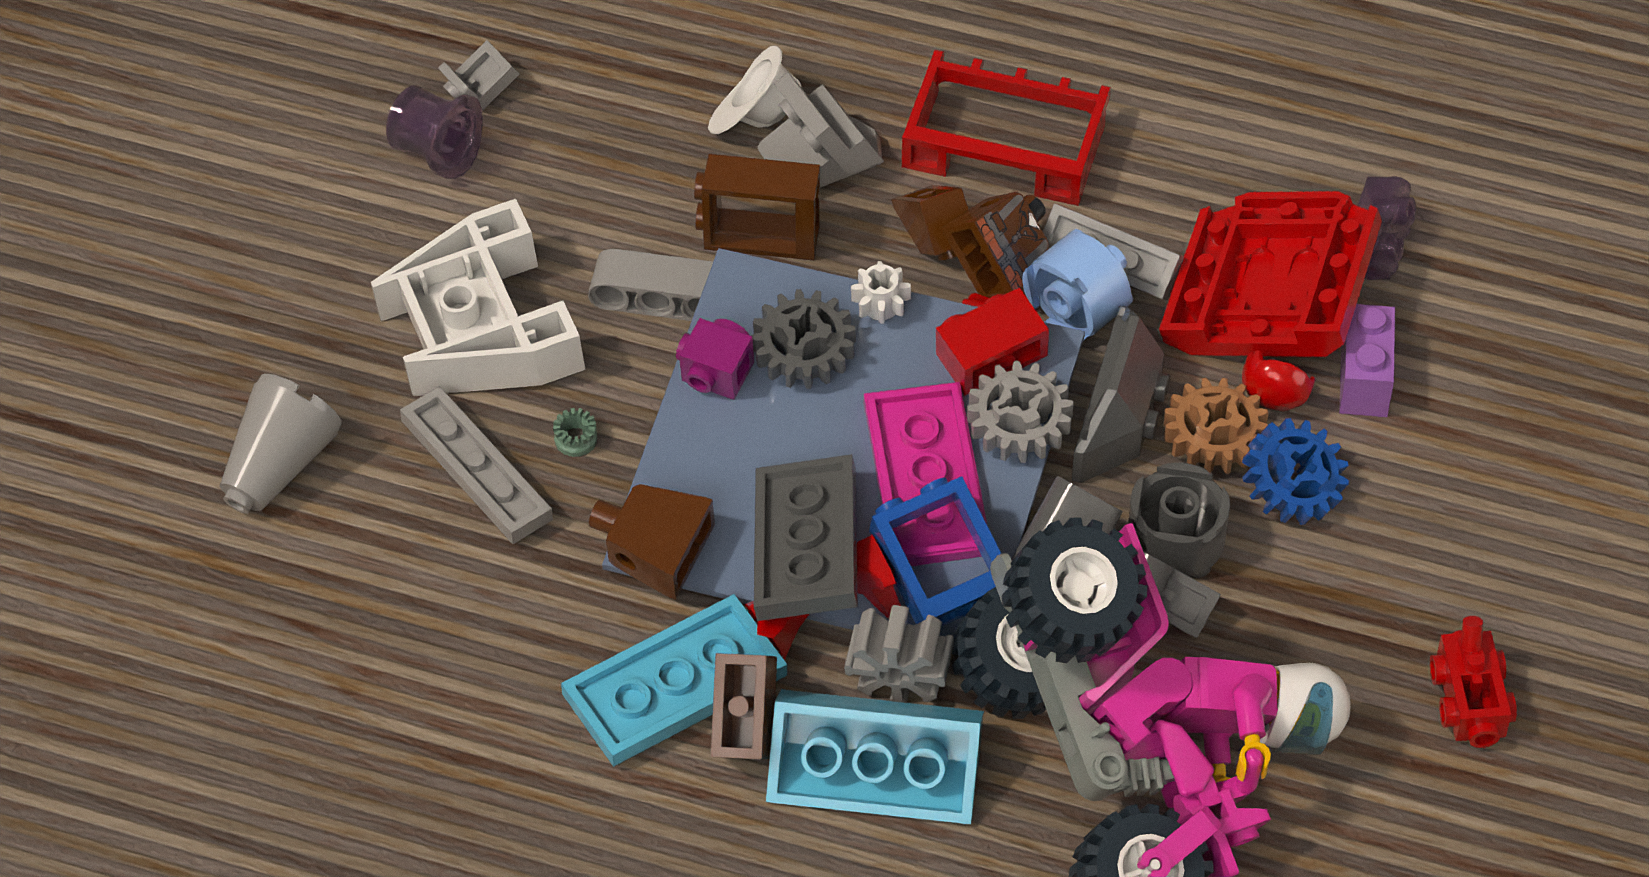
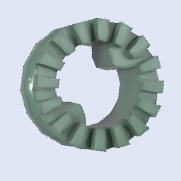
M570 408V412L564 410L563 414H558L557 420L555 419L553 422L554 442L557 449L564 455L580 457L591 452L597 444L596 421L593 415L590 416V412L586 411L584 413L581 408L578 411H575V408ZM579 428L582 429L583 435H580V439H578V436L572 439V436L568 437L567 431Z

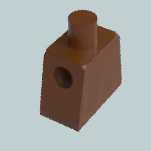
M642 484L632 488L623 507L599 499L594 505L589 518V527L608 534L606 539L608 559L613 566L674 600L677 599L715 526L712 499Z

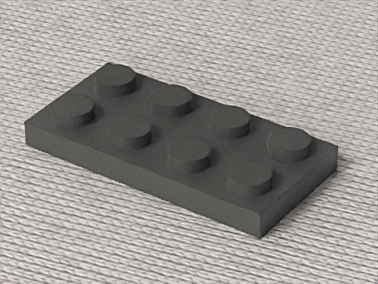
M853 455L756 468L754 610L757 621L858 607L856 467Z

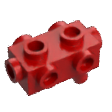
M1467 616L1463 618L1462 630L1451 634H1441L1437 655L1430 656V676L1433 685H1443L1445 697H1441L1439 701V714L1443 728H1453L1455 741L1469 740L1470 745L1473 747L1486 748L1496 744L1500 738L1506 737L1509 723L1516 721V701L1513 692H1506L1503 680L1506 678V660L1503 650H1496L1491 630L1483 631V620L1480 617Z

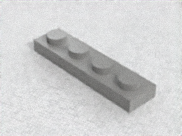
M440 386L400 409L403 424L512 544H515L553 520L552 508Z

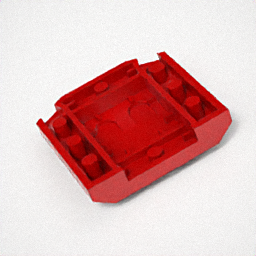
M1339 191L1248 192L1236 196L1234 206L1213 213L1211 206L1200 209L1159 327L1163 342L1189 355L1248 356L1249 352L1259 350L1263 356H1328L1345 343L1382 223L1378 208L1370 205L1367 210L1352 203L1349 195Z

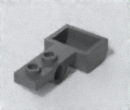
M1057 476L1011 560L1013 561L1033 535L1039 530L1043 531L1052 522L1060 520L1062 525H1064L1069 518L1081 517L1083 526H1087L1094 519L1103 522L1102 531L1109 534L1115 528L1123 511ZM1144 552L1168 615L1169 623L1197 638L1221 594Z

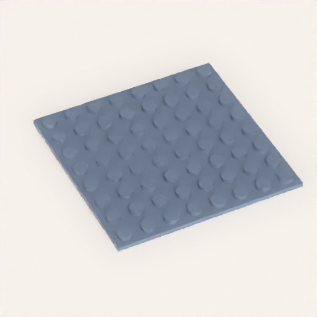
M718 248L687 333L691 334L699 318L710 322L716 319H727L739 324L751 336L754 334V318L763 319L762 306L764 304L776 308L778 306L777 295L783 294L788 300L795 299L796 289H801L804 298L811 299L814 292L818 290L821 291L822 302L827 303L835 297L839 300V312L842 310L850 311L851 325H854L856 329L855 355L853 359H845L846 371L843 374L831 370L830 383L825 384L817 377L813 379L811 389H806L801 379H796L791 388L786 387V378L782 374L773 381L769 379L768 366L759 368L756 362V352H754V364L735 400L711 391L709 393H702L690 387L686 382L682 381L680 361L677 360L628 495L634 486L642 484L703 496L713 500L715 526L682 589L723 599L735 594L743 604L754 601L755 470L759 467L852 454L856 467L857 542L871 536L869 532L873 515H876L875 510L882 503L863 403L864 393L954 383L955 381L936 355V327L953 315H963L978 307L911 292V299L903 301L904 315L902 317L895 315L885 320L884 324H880L879 320L872 319L868 315L861 318L859 316L860 302L851 301V286L859 284L857 279ZM1044 322L1049 328L1048 356L1034 363L1039 364V374L1042 376L1052 371L1057 373L1056 386L1067 384L1069 387L1083 344L1085 331ZM1034 363L1022 368V370L1029 371ZM962 393L967 417V406H969V394L964 396V394ZM992 403L990 404L988 410L992 409ZM1052 413L1048 414V421L1051 418ZM1048 421L1041 423V426L1043 427ZM968 423L987 525L1001 553H1007L1012 558L1024 536L1051 446L1046 445V458L1040 459L1033 451L1028 453L1026 463L1020 462L1018 453H1011L1007 460L1003 461L1000 460L1001 449L995 447L987 453L983 450V438L973 439L971 436V423ZM607 552L602 563L603 570L630 576L609 562ZM983 557L911 566L927 599L989 571ZM893 585L901 606H906L897 586ZM857 593L858 607L813 613L809 614L806 618L853 630L855 624H860L862 612L873 608L877 614L889 621L863 594ZM909 612L907 624L914 626L916 624ZM965 616L942 626L939 636L946 637L951 635L955 640L958 635L954 633Z

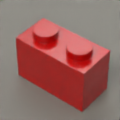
M1020 287L1005 295H994L982 306L963 315H953L936 327V355L953 380L960 382L961 392L964 396L968 395L971 389H979V377L982 374L993 379L996 365H1000L1006 372L1012 371L1014 361H1019L1022 368L1048 356L1049 328Z

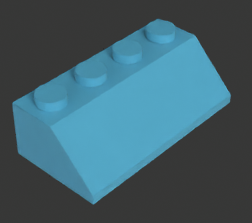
M781 689L774 706L766 802L971 825L984 711Z

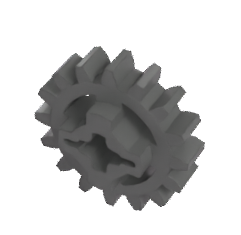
M796 289L795 299L788 300L783 294L777 295L778 306L776 308L767 304L762 306L763 319L754 318V334L751 336L753 351L756 352L757 366L759 368L768 366L769 379L773 381L782 374L786 378V387L791 388L796 379H801L806 389H811L814 378L819 377L822 382L828 384L830 383L831 370L841 374L846 371L845 359H853L855 355L856 329L854 325H851L850 311L842 310L839 312V300L834 297L827 303H824L821 299V291L816 290L810 299L804 298L801 289Z

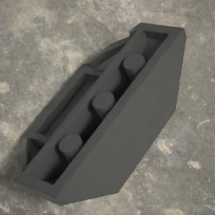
M1119 306L1079 439L1074 450L1072 481L1082 483L1139 457L1144 439L1153 440L1155 436L1159 411L1153 409L1156 401L1164 403L1169 387L1170 375L1162 373L1164 352L1140 317L1129 307Z

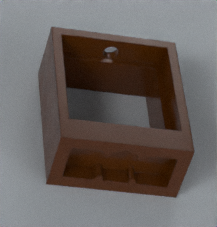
M708 154L705 172H697L694 188V199L702 200V203L698 202L695 228L696 230L703 231L704 250L717 251L718 248L743 254L814 261L820 229V165ZM721 196L795 203V215L722 208Z

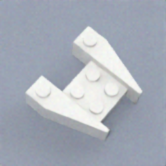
M516 199L472 213L371 281L381 321L408 312L424 350L403 357L413 396L425 395L439 386L445 393L540 386L586 370L580 336L564 301L518 316L502 282L504 278L538 267L532 232Z

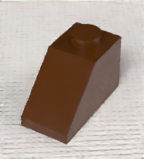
M931 185L891 199L893 208L921 254L937 255L939 261L957 257L941 228L968 210L961 187Z

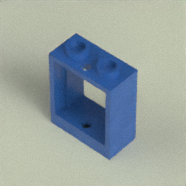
M962 476L948 482L947 478L934 480L920 490L921 495L905 502L902 498L889 500L875 510L876 515H873L869 532L874 536L893 573L896 586L906 606L909 608L915 624L926 620L928 615L939 619L942 622L941 627L964 617L986 592L996 587L991 575L990 565L996 556L1002 553ZM954 502L989 571L927 599L893 528Z

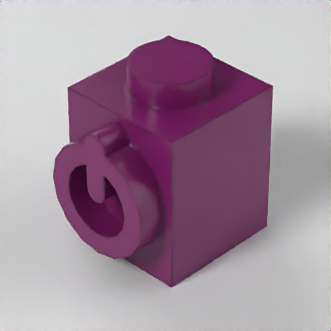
M699 318L691 334L685 333L682 336L676 350V360L680 361L682 381L699 392L709 393L711 391L735 400L754 364L752 336L743 327L731 320L716 319L710 322Z

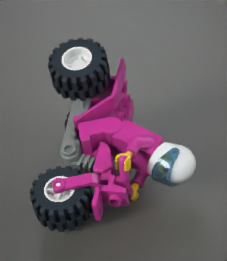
M1081 517L1069 518L1064 525H1062L1060 520L1048 524L1043 531L1039 530L1033 535L1013 561L1007 553L997 555L990 565L991 575L996 587L986 592L965 615V618L959 623L954 633L958 637L954 640L952 654L959 657L952 664L954 675L963 674L965 678L959 686L965 694L971 690L975 692L978 697L973 703L981 709L987 703L994 706L992 714L1003 717L1009 710H1012L1013 719H1024L1030 712H1032L1033 716H1036L1047 710L1074 786L1085 799L1101 801L1109 795L1124 791L1125 797H1130L1135 792H1137V796H1143L1147 791H1149L1150 795H1155L1161 791L1166 806L1174 808V811L1169 809L1163 815H1160L1159 805L1147 804L1139 811L1138 805L1135 804L1126 806L1119 813L1117 811L1113 812L1094 827L1083 838L1085 841L1076 847L1072 857L1077 862L1069 868V877H1235L1238 875L1239 870L1231 848L1259 838L1257 830L1269 822L1271 818L1267 809L1237 808L1235 804L1255 791L1260 773L1261 779L1265 778L1271 756L1268 747L1274 748V753L1320 755L1326 748L1327 743L1340 735L1350 716V695L1341 677L1329 667L1313 662L1273 666L1270 664L1208 657H1184L1181 661L1174 658H1161L1132 679L1135 663L1165 635L1169 625L1168 615L1133 523L1125 525L1120 531L1113 529L1107 534L1102 531L1103 522L1094 519L1087 526H1083ZM1187 733H1203L1205 755ZM1234 733H1239L1240 739L1245 741V746H1243L1239 754L1236 768L1237 776L1230 778L1226 776V765L1231 764L1229 738Z

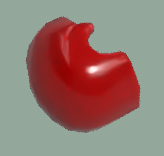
M1259 350L1249 352L1242 371V384L1246 385L1245 391L1249 396L1259 395V405L1265 409L1283 412L1302 406L1308 400L1316 381L1315 377L1311 376L1309 378L1303 370L1291 363L1278 360H1263L1262 352Z

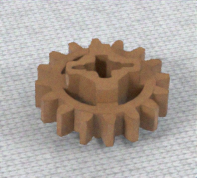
M1202 378L1201 388L1196 389L1187 383L1184 385L1183 396L1177 394L1171 396L1170 408L1165 409L1164 440L1167 443H1173L1172 455L1174 457L1186 454L1188 455V464L1204 463V469L1210 473L1214 465H1221L1225 474H1230L1232 463L1236 462L1243 468L1248 467L1242 463V459L1251 450L1248 446L1249 443L1268 426V409L1259 408V395L1244 396L1246 388L1244 384L1238 385L1233 390L1228 388L1227 378H1222L1218 386H1212L1207 378Z

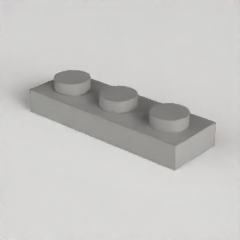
M1054 203L1043 230L1048 240L1049 248L1072 230H1081L1083 233L1098 240L1105 247L1107 245H1114L1123 253L1127 261L1124 271L1130 286L1167 300L1184 256Z

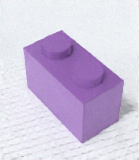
M1356 304L1345 343L1341 346L1340 414L1388 416L1394 384L1395 307Z

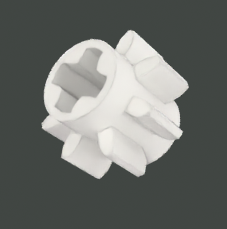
M878 261L877 265H873L867 270L860 268L858 270L859 284L851 286V301L860 302L859 316L863 318L868 315L872 319L879 320L880 324H884L885 320L895 315L902 317L904 315L903 301L911 299V284L903 282L902 268L893 269L883 264L882 261Z

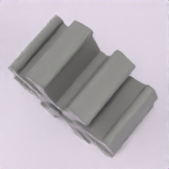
M893 605L889 621L877 614L875 609L869 608L862 612L860 624L854 625L844 666L845 674L848 676H852V674L860 675L857 689L866 695H872L874 690L886 685L891 687L892 690L889 701L907 703L909 691L911 690L922 697L924 702H930L937 698L939 686H945L954 646L953 636H939L942 622L932 615H928L926 620L914 626L907 624L909 608L906 606Z

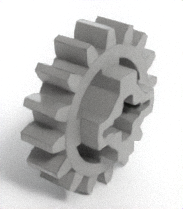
M1014 361L1012 371L1006 372L1000 365H996L994 378L991 379L982 374L979 377V389H971L969 392L967 422L971 423L972 438H983V450L986 453L995 447L1001 449L1000 460L1006 461L1011 453H1018L1020 462L1026 463L1028 453L1033 451L1040 459L1046 458V445L1059 449L1062 444V435H1069L1071 431L1073 401L1068 400L1069 387L1067 384L1056 386L1057 373L1054 371L1047 373L1045 376L1040 375L1038 363H1034L1029 371H1024L1020 362ZM992 403V409L988 410L990 404ZM1052 413V416L1048 421V414ZM1048 421L1043 427L1041 426V423Z

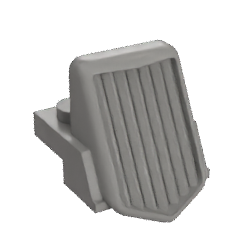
M788 72L774 83L785 98L779 103V106L789 118L759 143L758 151L764 159L819 164L820 188L884 162L882 159L881 138L877 132L870 126L849 116L823 84L808 96Z

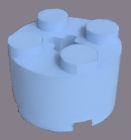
M1078 229L1069 232L1034 260L1022 276L1023 289L1027 299L1034 309L1040 306L1049 317L1044 322L1085 331L1084 340L1094 335L1115 318L1119 306L1128 307L1133 302L1130 284L1124 271L1127 261L1123 253L1114 245H1107L1105 247L1098 240Z

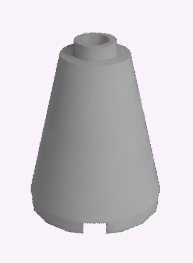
M262 374L253 385L220 482V488L225 493L223 500L230 507L244 514H248L250 510L262 511L338 435V430L342 425V420L324 400L313 394L310 401L296 393L300 385L273 374Z

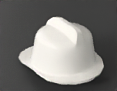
M770 46L753 61L742 80L717 107L708 125V130L711 134H720L727 131L739 121L758 128L769 127L779 122L786 115L779 106V103L785 98L774 83L787 72L800 87L801 83L781 64L782 50L778 46Z

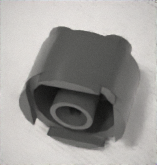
M1167 463L1157 467V472L1145 479L1143 475L1135 483L1130 498L1128 524L1133 523L1143 552L1187 576L1201 578L1211 571L1212 566L1218 561L1224 550L1230 511L1229 495L1224 486L1222 490L1212 480L1213 475L1206 469L1188 463Z

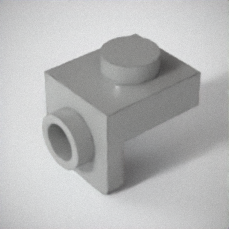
M488 40L456 71L445 62L438 67L448 79L443 87L461 105L469 100L481 112L520 74Z

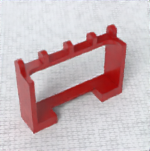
M935 49L902 136L901 167L946 177L950 166L951 154L1036 172L1034 196L1079 206L1105 128L1106 108L1110 99L1111 87L1102 85L1099 93L1095 94L1071 89L1072 79L1062 77L1059 86L1026 79L1028 70L1018 67L1015 76L983 70L984 60L978 58L973 59L971 67L944 61V51ZM941 82H953L1088 112L1091 114V118L1077 161L926 128L939 92V84Z

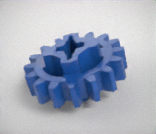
M1286 418L1279 427L1273 422L1268 424L1261 434L1258 433L1248 446L1251 450L1243 457L1242 463L1251 468L1242 479L1243 482L1255 484L1256 489L1250 494V498L1255 500L1262 497L1266 501L1263 509L1265 514L1270 513L1276 508L1280 511L1281 522L1286 523L1296 514L1299 524L1305 525L1313 516L1318 521L1322 519L1330 509H1333L1342 500L1343 497L1340 493L1348 486L1349 480L1340 474L1349 465L1348 461L1336 460L1335 454L1341 448L1339 443L1328 446L1324 441L1327 437V430L1322 429L1315 435L1311 433L1310 421L1305 420L1298 429H1295L1291 418ZM1297 463H1299L1300 467L1296 471L1297 475L1292 480L1291 476L1295 471L1294 467Z

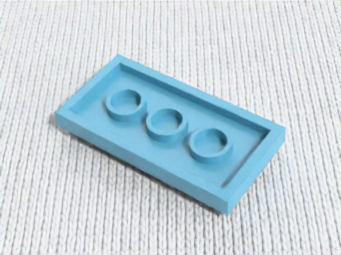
M735 594L562 682L561 688L564 698L614 767L713 715L716 653L777 656L776 681L787 676V663L767 637L757 635V623Z

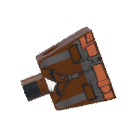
M1019 192L989 197L941 228L977 293L988 298L997 294L1005 295L1019 287L1022 290L1024 271L1034 260L1049 249L1048 240L1038 224L1046 213L1044 204L1036 196L1026 195L1023 197Z

